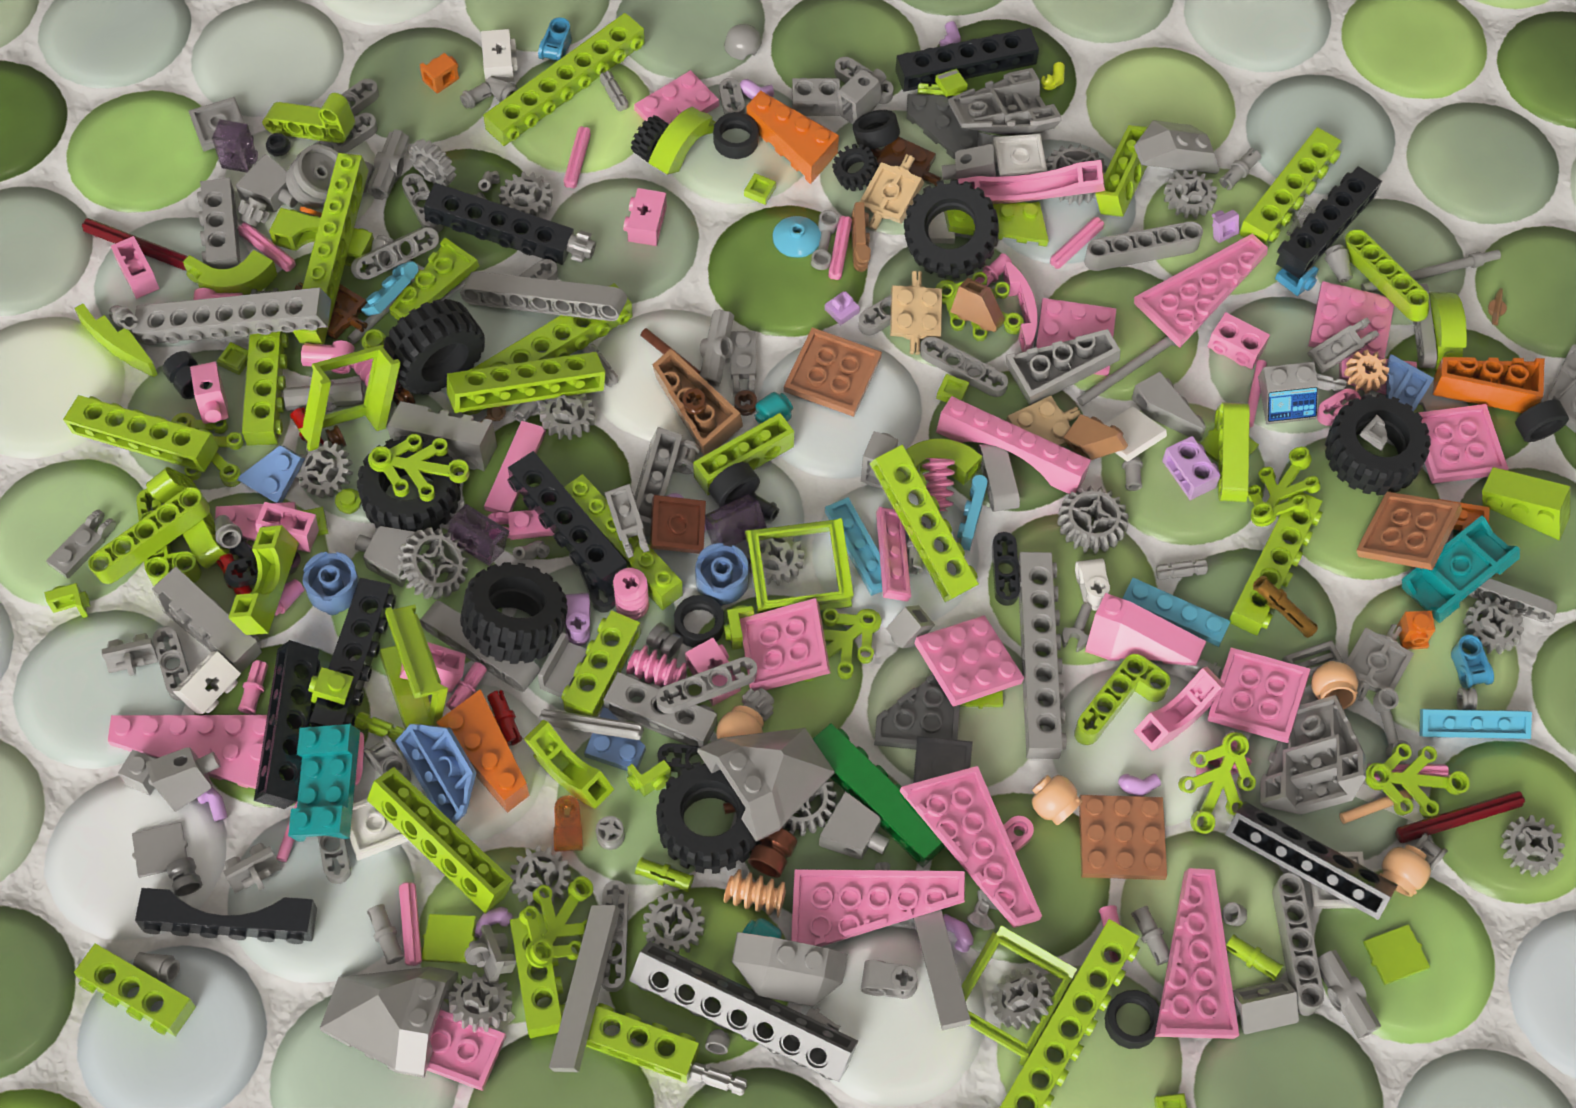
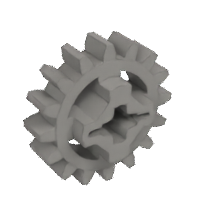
M424 139L417 140L408 150L411 154L409 159L414 161L413 166L419 171L420 175L424 176L425 180L433 184L438 183L448 186L456 177L454 172L456 168L451 165L452 160L446 156L445 152L441 151L438 145H432L430 140L427 142Z
M1184 170L1182 176L1176 172L1174 178H1169L1165 186L1164 202H1169V210L1176 209L1175 215H1179L1182 212L1186 219L1189 214H1192L1194 219H1197L1199 213L1206 216L1208 210L1212 211L1217 199V187L1212 186V179L1205 180L1206 174L1203 173L1201 176H1198L1196 170L1192 174Z
M522 172L521 177L513 174V180L506 179L505 186L500 187V204L537 217H539L540 212L546 214L547 207L552 206L551 199L553 196L549 182H544L543 176L535 178L534 172L530 176H526L525 172Z
M581 394L580 396L561 395L557 398L545 399V403L540 405L541 412L539 413L542 428H549L550 436L558 433V439H561L563 435H567L568 439L572 440V435L574 434L580 438L582 437V431L589 432L590 425L595 424V407H593L592 400H586V394Z
M326 440L323 445L319 443V448L316 450L308 451L307 447H305L308 453L306 456L300 454L305 460L300 468L301 472L296 476L302 480L299 484L301 487L307 488L308 493L312 495L316 493V496L323 498L325 493L330 497H334L333 490L342 491V483L349 485L350 482L345 478L347 475H353V472L347 469L353 462L345 459L349 455L347 451L341 450L342 447L338 444L332 445L331 442ZM327 453L333 454L337 459H330ZM312 479L318 480L321 485L314 484Z
M794 536L759 540L760 551L764 550L761 553L767 585L771 583V580H775L778 586L781 583V579L789 583L790 575L797 577L799 569L803 568L802 559H804V551L800 550V541L793 543ZM748 546L747 560L748 564L750 565V573H752L750 552ZM793 557L792 562L788 566L787 562H789L790 558Z
M1488 597L1482 603L1477 600L1473 607L1468 609L1466 612L1467 616L1463 620V624L1467 625L1464 633L1471 634L1480 639L1482 646L1487 648V654H1490L1493 649H1496L1498 654H1502L1504 649L1511 651L1514 645H1517L1520 641V636L1524 631V628L1520 626L1523 618L1515 617L1518 610L1508 609L1509 602L1501 605L1499 598H1496L1493 603H1491ZM1482 614L1483 616L1480 621H1477V617ZM1510 630L1509 636L1505 638L1504 635Z
M1530 815L1526 821L1521 816L1515 822L1512 821L1507 826L1508 830H1505L1501 836L1505 840L1500 844V848L1507 849L1503 857L1504 859L1511 858L1513 860L1510 864L1511 868L1517 865L1520 866V874L1530 870L1532 877H1535L1539 871L1544 876L1550 870L1553 871L1559 865L1558 862L1564 857L1561 851L1565 844L1558 843L1562 836L1561 833L1554 834L1552 830L1555 825L1545 826L1544 818H1541L1539 822H1535L1533 815Z
M537 846L535 853L526 849V857L523 858L518 855L516 857L518 865L510 866L511 872L514 873L510 875L513 879L512 884H514L511 887L512 893H519L517 896L519 902L528 899V906H533L535 901L532 891L540 885H544L536 877L535 870H537L544 877L545 885L550 888L553 881L558 879L556 885L551 888L552 904L555 905L554 898L556 896L560 899L564 898L562 889L568 890L569 882L566 880L571 879V872L567 870L569 868L567 860L561 862L562 854L560 852L553 856L551 847H548L546 852H542L540 846ZM529 866L527 873L522 875L526 867ZM540 891V895L546 898L545 894Z
M672 893L668 894V900L665 901L661 896L657 897L658 905L650 903L648 906L651 913H644L643 915L644 921L648 922L643 924V932H649L646 935L647 943L654 941L655 944L668 950H674V953L678 955L680 953L679 949L682 948L689 953L690 943L696 946L699 944V939L696 935H704V928L700 927L705 924L704 917L699 916L701 914V907L693 908L694 899L691 898L685 902L682 893L678 896V899H674ZM684 911H686L690 915L693 922H691L690 919L685 918L683 914ZM677 916L678 924H676L674 928H672V931L670 933L669 925H672L673 921H675ZM655 927H657V930H661L664 933V938L659 936V934L655 930Z
M1026 968L1024 974L1016 970L1015 977L1013 978L1006 975V983L997 984L1000 991L992 993L995 1002L991 1003V1007L995 1011V1016L1007 1028L1012 1025L1015 1030H1019L1022 1024L1029 1029L1033 1020L1039 1024L1041 1022L1039 1016L1041 1014H1049L1046 1006H1051L1054 1003L1050 998L1054 995V991L1051 989L1049 981L1039 971L1036 970L1032 973L1029 968Z
M473 972L472 979L462 976L461 984L454 983L453 992H449V1013H453V1021L462 1020L461 1028L465 1029L468 1025H471L473 1032H476L478 1027H483V1030L488 1032L489 1025L491 1024L499 1028L500 1020L507 1021L508 1012L512 1010V991H507V982L499 984L498 978L497 983H489L485 973L483 977H478L477 973Z

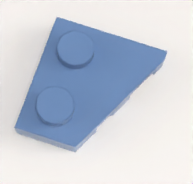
M1391 354L1387 360L1389 373L1386 375V398H1398L1400 403L1404 405L1408 403L1412 406V411L1414 412L1434 378Z
M280 445L241 474L237 480L273 502L282 503L305 458Z
M603 707L600 718L619 720L608 708ZM592 733L584 755L586 758L628 771L627 766L633 764L638 770L645 754L646 746L640 740Z

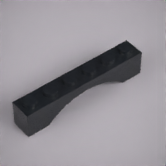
M141 888L135 922L143 932L153 935L160 934V931H166L176 936H188L189 933H196L205 938H217L218 935H225L234 940H245L246 937H255L263 942L285 939L288 943L302 944L303 941H312L317 907L313 899L284 897L273 905L256 912L242 915H217L191 907L180 900L171 890Z

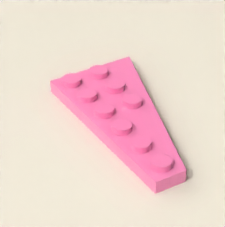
M1251 234L1135 296L1134 304L1180 348L1267 255L1268 247L1255 235Z
M111 715L108 742L112 746L128 751L134 749L155 758L186 747L191 748L198 758L214 752L221 767L209 772L208 775L219 780L225 779L237 783L241 787L256 789L267 715Z
M978 766L901 787V794L1013 928L1041 919L1042 914Z
M795 869L791 941L822 947L964 903L965 871Z

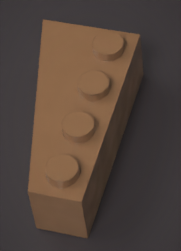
M668 350L652 364L656 379L694 441L700 446V451L703 455L719 448L743 427L741 413L674 350ZM693 388L703 391L707 403L706 409L697 415L689 414L684 409L682 400L684 393ZM696 398L690 399L694 406L699 404Z

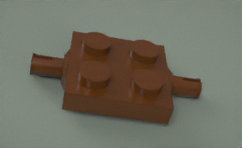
M899 136L882 150L879 148L870 149L874 157L877 158L878 165L882 162L890 166H900L905 155L908 154L915 158L909 169L911 174L921 177L924 181L936 186V182L942 179V177L929 172L931 165L936 159V153Z
M299 282L295 290H301L303 283ZM341 284L339 285L327 335L335 340L349 326H353L360 332H364V328L366 329L368 326L366 322L357 318L362 312L361 309L367 304L366 300Z

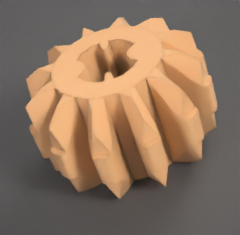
M1368 349L1364 350L1362 354L1356 352L1353 355V359L1347 361L1346 366L1348 368L1344 371V375L1350 377L1347 385H1356L1355 392L1359 391L1360 388H1363L1365 394L1369 393L1371 389L1376 392L1380 389L1381 385L1386 383L1387 377L1385 375L1389 373V368L1384 366L1386 359L1379 360L1377 358L1378 352H1375L1373 356L1370 355Z

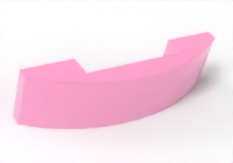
M1005 262L1003 280L1010 287L1009 296L1017 295L1025 324H1021L1018 338L1022 352H1026L1027 349L1033 347L1037 329L1036 302L1033 292L1022 273L1011 262Z

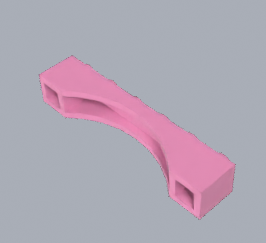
M1101 160L1075 163L1060 169L1029 175L1006 177L975 176L958 179L959 184H964L967 181L972 183L974 189L977 187L982 189L985 197H989L993 204L1017 203L1105 191Z
M951 396L940 414L936 433L960 443H985L1005 449L1024 459L1040 472L1051 486L1068 494L1071 492L1077 493L1085 480L1091 462L1090 459Z

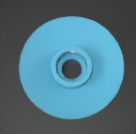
M792 216L785 218L774 228L773 243L777 250L786 256L793 258L806 257L819 247L821 232L817 224L806 217Z

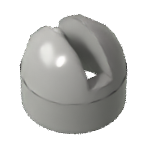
M1230 902L1224 907L1222 918L1226 924L1241 926L1247 920V910L1238 903ZM1232 915H1238V917L1233 919Z
M715 1029L708 1035L705 1048L714 1054H726L730 1045V1037L723 1030Z

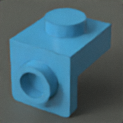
M1314 266L1300 279L1281 269L1277 273L1275 280L1296 296H1299L1305 290L1310 291L1317 282L1315 277L1319 269Z

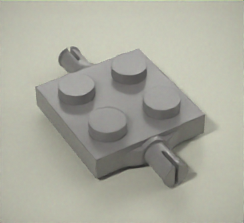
M1392 624L1387 635L1377 634L1365 627L1345 663L1354 670L1359 685L1356 698L1360 691L1362 693L1357 701H1363L1368 690L1377 693L1383 688L1394 690L1414 654L1403 648L1396 641L1402 631L1400 626H1398L1393 634L1397 625Z

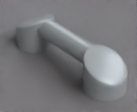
M824 210L819 216L818 228L821 232L819 248L813 252L811 257V266L818 270H826L830 267L831 255L828 252L831 234L836 231L839 221L838 214L833 210Z
M1383 688L1375 694L1373 706L1381 715L1389 745L1386 748V755L1389 758L1395 746L1402 743L1407 744L1411 748L1412 754L1409 759L1400 762L1404 763L1412 758L1413 749L1408 742L1398 740L1391 709L1398 705L1399 697L1393 689ZM1399 748V754L1403 757L1405 756V752L1403 749Z

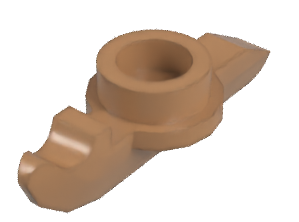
M1502 288L1498 290L1495 299L1488 305V312L1492 316V324L1497 326L1499 317L1504 315L1507 310L1506 304L1502 301Z
M510 405L487 408L485 419L492 421L502 420L506 414L505 408Z

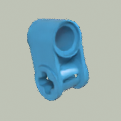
M558 17L551 20L546 34L539 45V59L548 58L558 61L567 54L572 42L570 24L567 19Z
M1473 635L1463 636L1451 651V658L1456 667L1461 686L1467 690L1477 684H1493L1494 672L1491 664L1488 662L1480 639ZM1462 648L1468 649L1471 654L1466 653Z

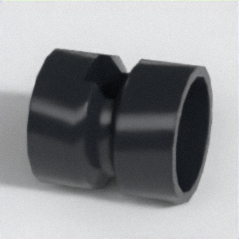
M180 351L171 355L164 362L162 371L170 383H173L182 398L193 399L195 395L190 367L196 366L198 363L189 352ZM204 382V389L208 388L210 382Z

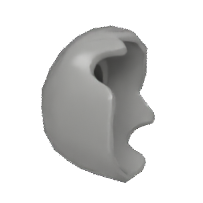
M736 25L727 33L724 43L725 51L731 57L739 60H744L749 54L754 56L761 46V36L751 25Z

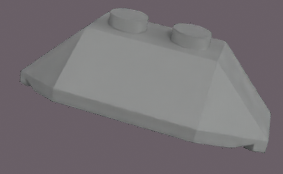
M1153 120L1134 145L1141 165L1189 171L1196 170L1197 172L1215 174L1220 171L1207 134L1192 125Z
M737 932L732 962L757 996L814 1007L843 983L848 954L825 947L775 937Z

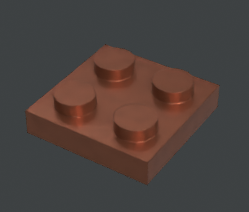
M654 495L651 508L650 548L700 554L704 549L706 501Z

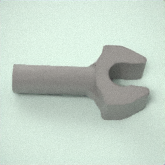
M1082 604L1074 626L1063 629L1061 636L1063 647H1066L1069 639L1072 637L1078 640L1076 652L1086 647L1089 636L1083 630L1092 610L1090 605Z

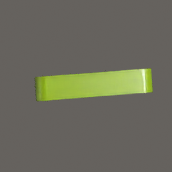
M1359 229L1349 231L1345 236V249L1349 251L1350 262L1409 320L1415 322L1425 320L1429 314V294L1366 232Z
M189 487L182 490L96 551L88 561L89 569L102 583L112 584L203 520L210 512L209 503L197 488Z

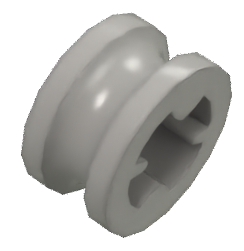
M1459 688L1457 691V708L1476 710L1478 699L1475 688H1469L1468 691L1465 688Z

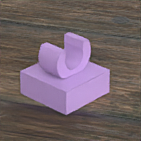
M1219 210L1212 214L1214 218L1212 224L1213 239L1218 243L1239 234V214L1231 210L1224 213Z
M843 291L825 304V311L841 326L857 315L860 307L846 291Z

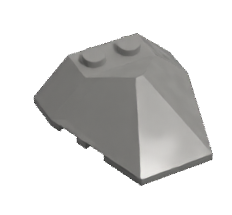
M1033 68L1005 74L1004 79L993 84L991 80L985 83V88L978 91L970 89L948 99V103L961 128L999 135L1042 133L1046 130L1054 129L1062 121L1054 104L1046 106L1041 99L1039 78Z
M1336 695L1300 705L1289 742L1278 741L1275 752L1270 753L1268 772L1263 774L1261 779L1260 804L1263 807L1302 815L1353 801L1366 779V757Z
M805 728L723 737L697 750L710 772L714 773L721 770L746 808L741 819L755 841L779 831L792 815L797 813L802 808V805L835 772Z
M423 967L338 977L320 1030L349 1047L353 1046L364 1052L365 1056L374 1060L375 1058L388 1066V1069L396 1073L424 1078L433 1053L430 1039L443 1000L449 999V992H453V984L456 983L458 972L435 967Z

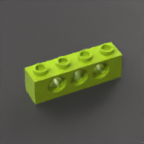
M1128 125L1104 174L1105 191L1095 193L1102 215L1124 216L1147 166L1141 165L1134 145L1148 127Z
M779 413L694 461V478L707 496H709V486L720 472L740 462L748 463L755 470L793 448L795 431Z
M612 610L607 619L603 618L597 630L599 634L595 641L591 640L586 649L587 656L583 663L579 662L577 664L572 684L566 685L563 690L561 699L563 700L566 712L598 717L611 684L617 673H621L641 635L640 622ZM612 640L618 642L614 646H609L606 644L607 642ZM597 663L606 664V666L603 668L594 667V665ZM586 685L594 686L590 691L582 690Z
M541 913L537 921L543 937L546 927L543 914ZM520 918L510 919L529 1037L535 1038L558 1033L565 1004L560 1005L558 994L564 993L561 976L555 977L554 967L559 966L558 958H553L552 962L544 968H537L531 965L525 953L527 945L531 942L527 925H524ZM537 970H545L547 972L543 979L537 980L532 977ZM548 997L552 1000L551 1004L545 1008L537 1006V1002L541 998Z
M94 943L74 971V974L80 979L78 985L92 994L95 990L104 994L102 997L104 1001L114 1007L121 1004L128 1008L126 1013L138 1021L145 1018L151 1022L150 1027L161 1035H165L168 1032L176 1037L196 1008L195 1004L187 996ZM112 973L116 974L113 981L104 983L106 976ZM140 987L139 992L135 996L127 997L128 992L132 988ZM163 1001V1006L158 1011H151L154 1003Z
M598 1003L595 1008L586 1047L684 1083L688 1082L692 1066L700 1051L699 1043L695 1042L696 1039L689 1034L680 1033L676 1035L668 1032L669 1029L661 1024L652 1023V1025L641 1022V1018L634 1014H618L614 1012L611 1006L603 1003ZM611 1025L620 1028L618 1034L614 1036H608L604 1031ZM637 1035H643L647 1038V1042L642 1046H636L631 1041ZM664 1045H670L675 1049L669 1056H663L659 1053V1049Z

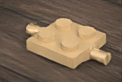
M906 154L900 166H890L881 162L860 200V202H864L865 209L874 214L868 224L870 229L876 231L882 219H891L902 224L907 216L906 210L908 206L914 203L913 198L920 192L924 184V180L921 177L909 172L915 160L911 155Z
M917 271L912 272V285H893L891 288L890 336L904 337L910 340V354L912 355L914 352L915 355L920 354V340L926 337H936L939 339L941 337L942 289L921 286V271H918V273Z
M1049 396L1008 415L1006 421L1063 447L1068 445L1063 437L1071 428L1069 421L1079 417L1081 413L1078 407L1063 412L1059 409L1052 396Z

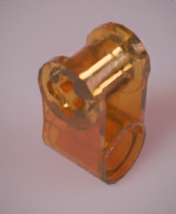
M562 796L556 801L554 807V852L583 851L579 802L572 796ZM569 808L571 810L570 815L564 814L565 809Z

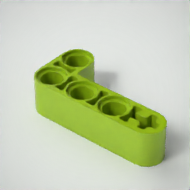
M339 93L329 94L321 108L275 102L262 121L264 128L273 134L281 133L284 136L333 143H344L356 123L349 102Z
M1222 402L1216 409L1215 427L1218 425L1216 431H1219L1218 469L1221 475L1218 481L1219 501H1247L1249 404Z
M166 467L146 483L149 493L162 503L167 502L186 488H197L188 476L170 467ZM210 512L203 520L183 533L197 562L206 569L214 565L217 560H220L221 556L229 553V548L222 547L216 542L214 519Z
M148 489L142 490L137 495L136 502L139 521L153 512L149 510L151 505L153 510H156L164 504L156 500L149 493ZM171 542L144 561L145 571L153 586L175 566L193 583L200 579L202 573L195 555L188 551L172 553ZM186 566H191L189 569L182 570ZM164 571L161 575H156L158 572Z
M1139 654L1127 656L1080 715L1074 730L1075 739L1082 745L1094 744L1134 692H1137L1151 702H1159L1164 699L1170 685L1169 675ZM1128 668H1135L1139 673H1133ZM1151 683H1157L1162 688H1154ZM1113 687H1120L1124 692H1117ZM1104 706L1109 712H1102L1098 707ZM1093 721V722H1094L1093 728H1090L1089 730H1086V729L1090 726L1091 722Z

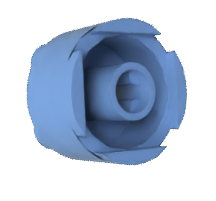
M716 543L700 552L695 565V580L699 594L713 598L720 606L733 603L744 595L748 589V560L738 547Z
M321 552L313 556L306 563L303 570V585L309 601L315 608L326 612L328 615H336L350 607L359 581L353 561L347 555L336 552L337 554Z

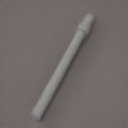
M1499 250L1486 253L1476 252L1469 254L1466 258L1407 273L1414 280H1419L1466 267L1476 268L1483 266L1486 262L1500 259L1501 253ZM1371 282L1361 284V290L1371 292L1378 290Z
M1166 335L1164 339L1077 398L1078 403L1084 406L1171 345L1175 346L1176 344Z

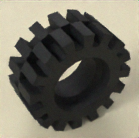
M656 115L650 116L648 121L645 120L642 123V127H638V133L634 134L633 137L635 139L631 142L633 152L646 162H649L658 140L669 126L667 122Z
M852 144L851 149L846 146L844 147L845 152L841 150L838 152L839 157H834L835 163H832V168L840 185L846 190L850 188L851 191H856V187H858L859 191L864 190L863 185L866 184L868 187L869 181L872 180L879 165L870 148H865L862 144L858 148L856 144ZM857 162L864 163L859 171L848 173V169Z

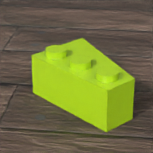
M1493 467L1482 489V504L1499 514L1560 541L1570 518V486Z

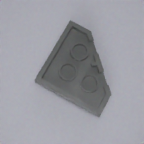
M908 94L907 119L912 124L916 123L921 127L923 133L935 144L939 143L943 146L950 157L955 159L956 151L978 147V131L961 128L948 103V99L954 96Z
M931 674L925 682L898 699L897 703L891 708L877 715L874 745L916 749L917 736L958 740L960 705L952 706L935 676Z

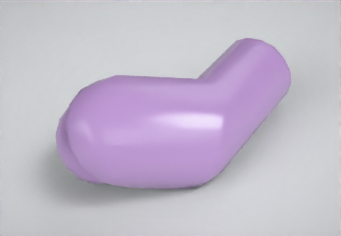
M954 21L946 23L947 35L944 39L940 40V46L959 43L961 36Z
M744 79L740 82L742 93L751 100L760 90L771 97L774 96L772 85L760 87L749 79Z
M1123 774L1119 778L1118 784L1124 792L1142 797L1159 787L1161 781L1156 774H1152L1144 780L1129 774Z
M213 787L198 797V801L201 804L209 802L214 822L228 818L223 798Z
M498 907L489 910L486 914L483 913L477 921L474 936L479 939L481 938L482 925L492 926L499 923L503 927L508 926L510 919H513V915L505 907Z
M944 914L943 918L946 929L954 933L957 938L955 948L961 952H968L970 945H973L974 942L968 925Z

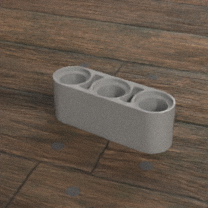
M989 444L978 445V453L982 455V475L988 481L986 491L992 512L1019 508V493L1008 451Z

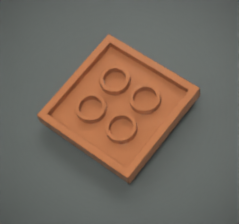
M812 327L785 382L783 392L854 417L880 362L882 352Z
M1387 492L1356 550L1358 557L1433 570L1462 512L1461 504Z
M1079 796L1082 800V803L1079 805L1081 878L1166 880L1167 864L1163 797Z

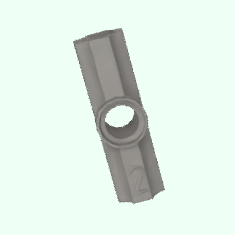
M394 129L393 132H389L382 152H377L375 156L374 172L367 188L368 194L372 195L375 199L383 200L388 198L395 178H399L402 174L404 155L410 142L409 136L404 134L403 131Z
M721 309L714 310L708 337L700 343V354L703 358L700 376L712 387H719L721 384L725 360L733 354V343L730 335L734 315L729 311Z
M331 381L325 413L335 410L336 406L364 404L362 381L334 383ZM310 386L284 388L286 411H292L297 408L306 409Z
M1328 951L1318 957L1321 978L1328 987L1329 1000L1337 1011H1342L1357 1038H1364L1378 1030L1381 1024L1366 1001L1367 996L1362 983L1357 977L1351 976L1337 951Z

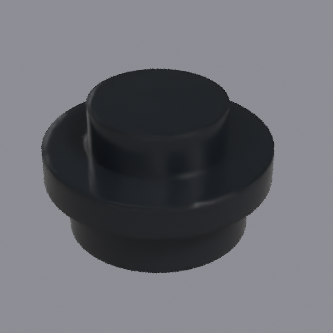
M281 133L270 135L266 142L267 152L272 156L285 155L290 150L289 139Z

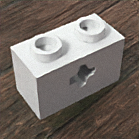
M509 29L481 31L485 81L491 76L506 82L514 81L513 71H518L517 57H512V53H516L515 38H510Z
M218 651L210 652L173 692L196 714H203L204 712L208 714L219 704L217 699L223 692L229 693L237 685L238 681L236 679L241 673ZM212 679L213 681L210 684L212 689H205L207 686L205 680Z

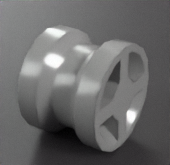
M606 816L599 820L596 825L597 841L602 848L614 850L622 845L625 837L624 827L618 818Z

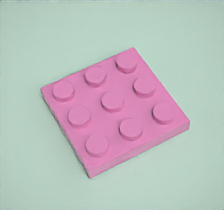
M1322 281L1308 346L1315 348L1346 327L1353 326L1364 318H1368L1370 323L1366 328L1357 332L1358 336L1362 339L1368 333L1377 330L1379 336L1358 352L1362 354L1364 350L1368 349L1370 355L1373 356L1375 352H1378L1377 358L1384 359L1394 304L1384 295Z
M1043 298L1036 342L1037 349L1050 346L1058 341L1065 342L1073 340L1078 336L1106 329L1109 330L1113 337L1116 308ZM1110 366L1094 374L1108 376Z
M1486 404L1418 412L1423 418L1421 422L1427 424L1429 429L1427 435L1431 438L1430 452L1425 461L1431 484L1488 477L1493 467L1509 470Z
M816 598L740 619L745 657L753 659L757 664V677L754 682L749 684L750 688L754 691L760 688L769 690L831 673L819 602Z
M985 615L918 636L914 644L953 707L1022 684L1024 676Z
M1231 647L1220 679L1226 687L1213 700L1214 703L1211 706L1208 721L1288 743L1310 675V668Z

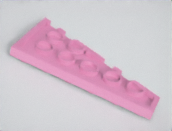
M1189 868L1184 872L1155 1037L1235 1039L1239 1036L1215 869Z

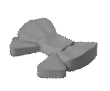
M979 889L977 892L978 901L974 912L967 916V920L975 927L982 928L983 930L994 929L995 925L987 914L989 909H998L982 889Z

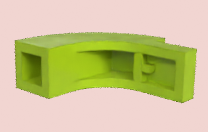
M694 107L687 108L681 112L661 135L648 163L667 175L679 172L686 154L695 141L703 135L713 133L714 124L716 123L712 120L713 117Z
M255 250L242 263L229 269L212 268L190 255L183 261L187 271L186 275L191 281L198 283L199 288H209L216 293H242L243 295H250L252 289L262 291L278 275L274 261Z
M1429 292L1437 349L1435 371H1437L1443 357H1463V348H1466L1465 312L1461 299L1453 292Z
M929 439L907 448L913 455V464L918 473L929 471L922 468V464L929 462L925 458L955 460V464L949 465L947 468L955 471V474L950 476L962 485H965L981 467L982 455L958 441ZM896 470L897 479L905 482V474L900 470Z
M542 720L524 738L535 753L533 755L545 771L571 795L584 804L596 809L615 790L599 769L586 764L567 747L548 721Z

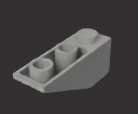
M1161 372L1135 385L1132 400L1147 417L1188 437L1193 436L1198 442L1202 440L1206 429L1203 419L1192 411L1188 401L1177 393L1172 382L1165 378Z

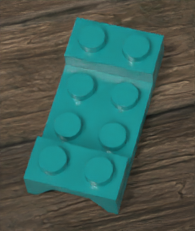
M1481 515L1445 544L1433 570L1416 567L1402 579V589L1423 609L1432 611L1433 618L1441 623L1460 607V602L1494 574H1502L1520 559V548L1508 546L1493 533L1486 518Z
M351 724L299 729L297 755L302 757L298 801L297 808L291 809L288 836L298 842H304L306 837L332 836L350 839L360 730Z

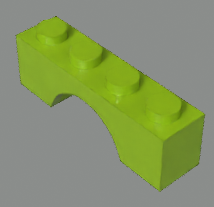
M280 208L269 230L272 242L279 247L297 251L307 243L315 242L321 217L302 214L294 209ZM354 228L345 265L351 266L356 258L371 252L372 241L374 240L373 233L363 228ZM362 264L363 267L360 269L365 270L367 264Z
M282 525L259 528L252 548L258 566L256 585L251 593L236 595L228 618L245 635L269 634L299 543Z

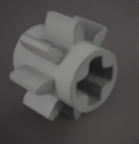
M252 196L249 197L248 201L241 200L237 208L239 213L242 214L240 220L255 227L260 222L265 224L270 214L265 209L267 204Z
M580 230V233L578 232L577 235L572 234L570 236L567 252L572 254V260L582 263L583 260L585 261V258H592L596 242L592 241L591 233Z
M750 688L742 696V706H747L757 711L764 722L774 713L772 711L774 709L772 706L774 699L763 688L756 691Z

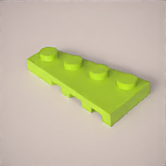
M1040 202L993 204L998 217L999 240H1002L1003 237L1016 239L1018 243L1026 244L1027 241L1038 242V246L1047 247L1049 240ZM960 210L944 211L948 232L974 235L975 224L970 215Z
M444 238L440 243V249L436 253L433 252L428 258L429 263L423 270L419 269L414 277V282L410 286H406L389 307L390 314L399 320L402 317H406L412 309H418L426 302L433 303V300L443 298L467 278L470 273L480 267L478 260L447 238Z

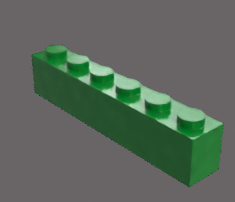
M830 723L813 738L835 771L830 778L844 792L850 794L881 818L880 827L922 868L946 847L901 794L900 789L902 786L899 784L895 785L880 765L875 766L869 760V756L860 746L855 747L849 741V736L843 729H837Z

